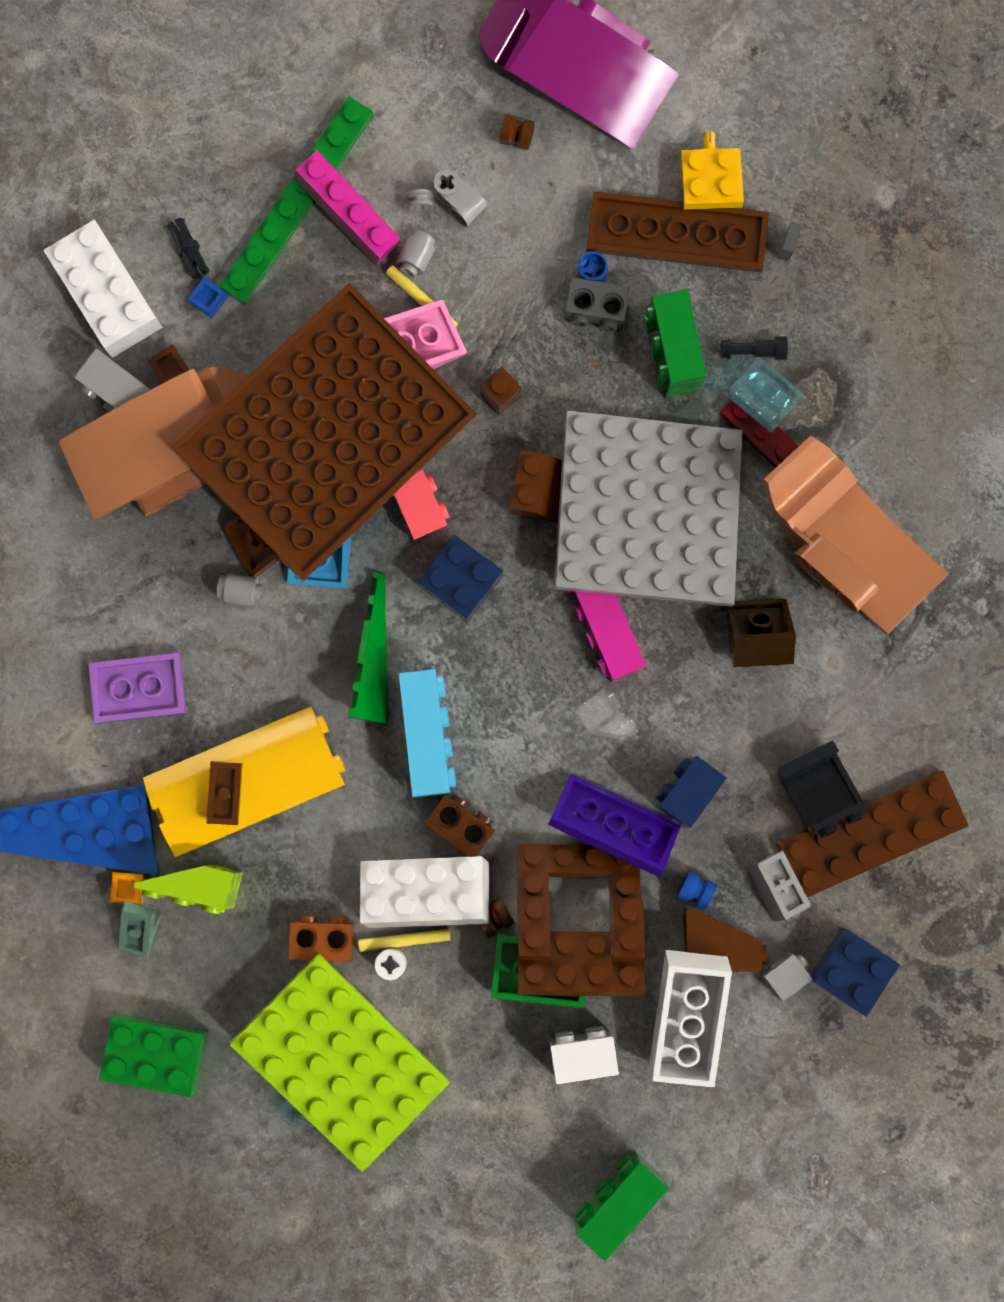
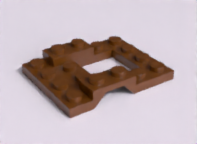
M518 844L517 995L644 997L645 936L640 868L592 845ZM549 877L609 878L610 932L550 931Z

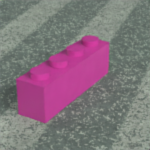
M318 150L295 170L294 180L376 266L398 246L400 237Z
M566 590L568 595L574 594L577 605L573 606L580 622H586L589 632L585 633L590 648L592 650L597 648L601 660L597 661V664L604 678L609 676L610 681L613 682L646 667V663L616 595Z

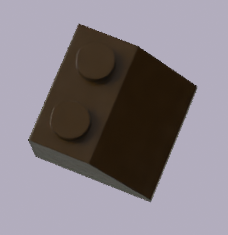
M787 599L735 601L733 606H726L729 650L733 667L794 664L796 633Z

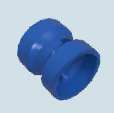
M598 252L585 253L578 263L577 278L604 282L608 269L606 258Z
M688 870L676 897L683 901L693 900L695 907L705 911L714 895L717 883L710 880L703 882L702 879H699L698 874Z

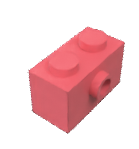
M423 470L417 472L394 494L413 540L447 526L445 520L450 518L444 502L437 503L433 494L438 489L432 475L428 474L425 476Z

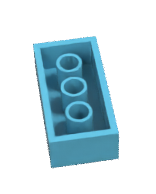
M436 669L399 673L412 797L420 798L452 794L451 787H456L454 767H448L447 757H453L451 738L445 737L444 727L450 726L447 706H441V697L446 696L443 676H438Z

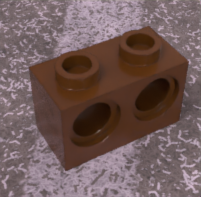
M455 793L451 798L445 794L424 825L468 857H476L495 831L490 827L493 821L480 811L475 816L466 810L469 803ZM446 807H453L458 813V819L452 825H446L441 820V812ZM470 825H478L483 831L482 839L477 843H471L465 837V831Z

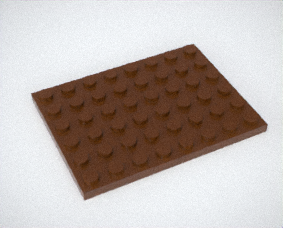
M348 283L172 446V450L304 582L473 420L477 413L377 310Z

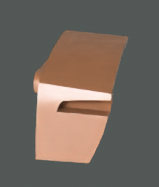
M208 367L198 374L194 369L189 370L124 403L59 440V445L94 521L131 501H136L145 517L158 512L206 485L172 450V446L249 375L225 367Z
M810 436L764 478L771 508L783 533L798 548L793 554L796 562L849 610L855 613L860 610L881 631L888 635L948 576L949 572L920 548L856 484L858 480L848 466L829 447L817 438Z

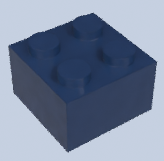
M454 535L418 584L422 590L468 623L503 577V570Z
M698 756L683 759L673 772L677 776L672 784L669 782L665 783L655 797L659 801L655 807L683 828H691L727 779V777Z
M840 928L810 976L813 979L811 980L812 982L867 1017L900 964L850 930Z

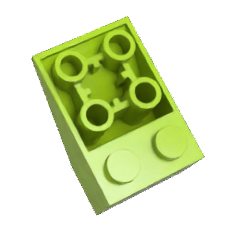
M206 865L135 882L134 888L142 889L141 895L159 899L160 897L170 896L172 897L171 902L174 904L189 907L198 903L202 904L201 910L220 914V912L224 913L225 910L234 908L243 872L217 865Z

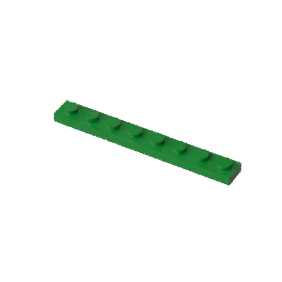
M348 96L306 159L318 150L337 170L374 117L373 111ZM295 175L219 285L228 295L244 305L315 203L312 197L294 180Z

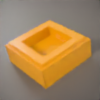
M112 872L110 903L125 904L128 901L135 904H143L142 889L134 888V883L144 881L145 874Z

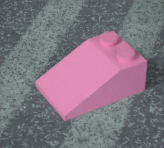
M443 300L384 318L433 369L467 353Z

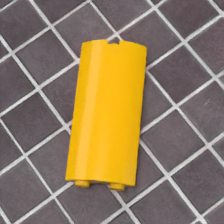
M310 706L143 777L150 804L157 813L161 823L159 826L174 856L178 857L345 785L341 773L346 771L340 755L333 756L324 733L329 732L323 715L317 717L313 707ZM210 761L243 762L238 825L206 824Z

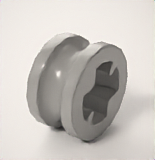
M417 189L408 192L407 198L411 201L408 204L409 211L423 213L434 209V203L431 201L434 197L431 190Z

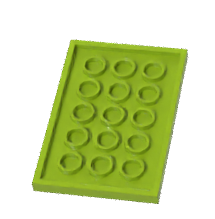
M320 953L230 1041V1046L362 1172L450 1084V1080Z

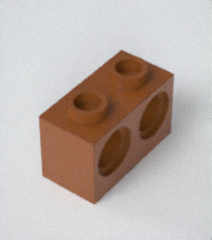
M302 915L298 916V921L290 922L288 960L311 961L318 953L327 961L351 962L353 960L354 923H347V917H329V922H317V916ZM303 929H308L314 934V942L311 946H304L299 941V934ZM339 930L344 934L345 943L342 947H335L330 943L329 936L332 931Z

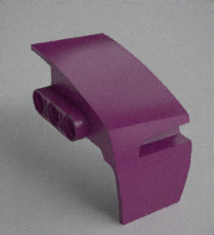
M496 0L478 33L483 49L491 60L631 149L635 148L679 75L678 72L646 51L650 44L646 37L593 0H580L577 6L568 0Z

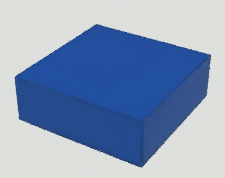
M203 276L186 300L193 307L212 319L229 295Z

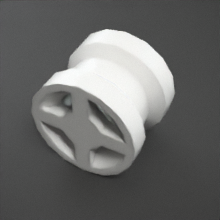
M385 949L376 958L375 970L381 978L395 980L406 969V957L399 949Z

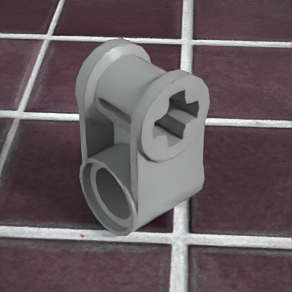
M445 169L435 175L433 181V196L435 200L459 224L467 227L487 207V202L478 191L470 187L454 171Z

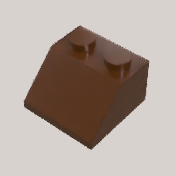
M520 451L509 506L510 515L558 524L561 459L537 452Z

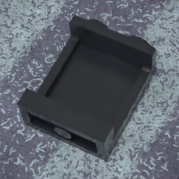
M834 741L826 743L778 767L777 775L811 838L820 835L821 838L827 837L838 830L837 825L845 821L850 825L865 817L863 812L867 811L869 806L866 800H862L839 759V750Z

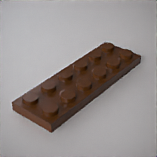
M594 191L586 252L761 273L764 262L769 212L739 208L684 210L683 202Z
M938 771L868 802L867 811L863 812L865 814L864 818L850 825L847 821L837 825L838 830L827 837L821 838L820 835L811 838L808 830H804L777 842L776 845L779 852H784L805 895L810 897L968 827L967 820L944 771Z

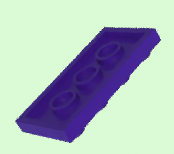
M570 774L548 823L549 826L659 878L664 872L681 825L573 774Z

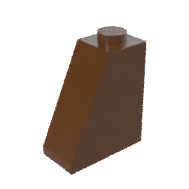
M683 908L684 952L727 956L732 972L762 971V964L767 962V950L765 945H761L760 939L693 909Z

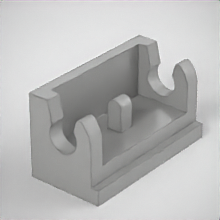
M783 851L765 857L766 859L747 866L774 922L787 920L811 907Z

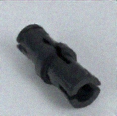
M184 218L174 219L177 226L171 221L168 223L167 228L178 246L176 249L178 255L184 258L193 279L202 277L197 266L204 276L207 275L210 270L199 252L200 245L198 241L193 240Z

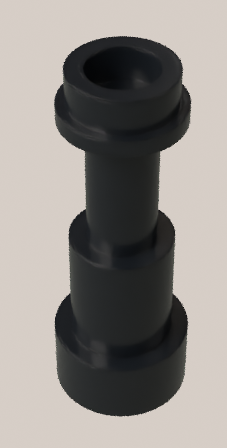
M774 336V339L753 340V343H731V339L727 338V340H721L720 355L721 358L730 359L731 355H753L754 358L773 357L774 360H787L788 339L787 336Z

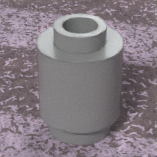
M415 230L413 235H409L396 260L400 266L399 270L410 277L423 275L435 251V239L419 230Z
M231 573L227 576L221 575L217 586V599L224 600V603L254 607L255 602L261 601L263 585L258 584V578Z

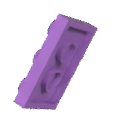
M180 653L89 663L94 723L100 724L187 713Z

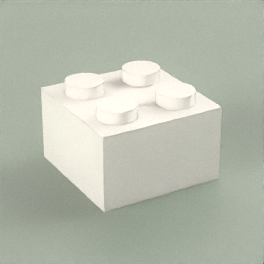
M593 1026L585 1028L586 1033L574 1035L572 1030L555 1033V1038L549 1039L556 1084L619 1075L614 1039L610 1030H605L603 1026Z

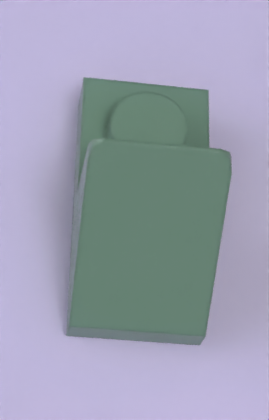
M126 901L121 910L118 950L148 958L161 918V912L141 904Z

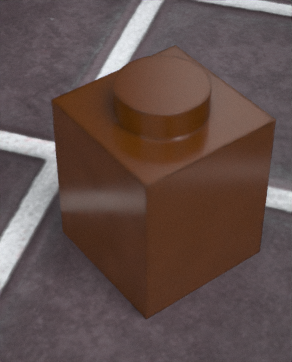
M503 366L479 385L480 395L499 416L521 398L522 388Z

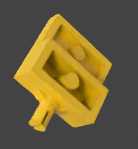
M709 131L703 133L704 148L700 150H681L679 165L680 182L683 192V209L742 208L744 196L740 148H716L715 132L710 131L709 136Z

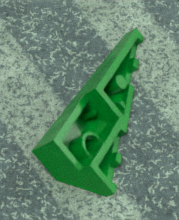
M372 572L370 595H368L367 619L364 620L356 678L352 689V707L349 708L348 718L363 720L366 723L389 725L385 574Z

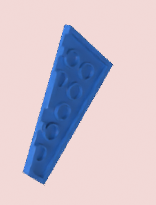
M145 785L0 810V852L160 875L149 799Z

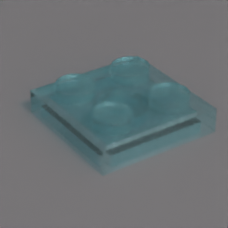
M758 357L725 395L772 433L805 394Z

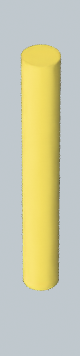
M394 265L386 271V275L421 306L434 302ZM452 318L455 327H457L458 323Z
M450 929L358 940L359 951L451 941Z

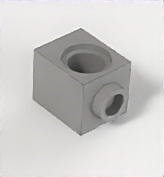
M790 952L760 974L778 999L783 1002L813 980L808 973L811 967L802 955L796 957Z

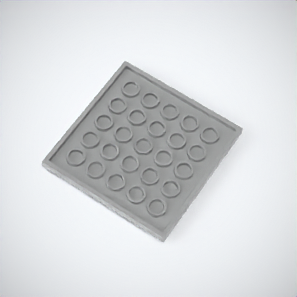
M567 410L564 423L554 589L733 606L735 603L742 430Z

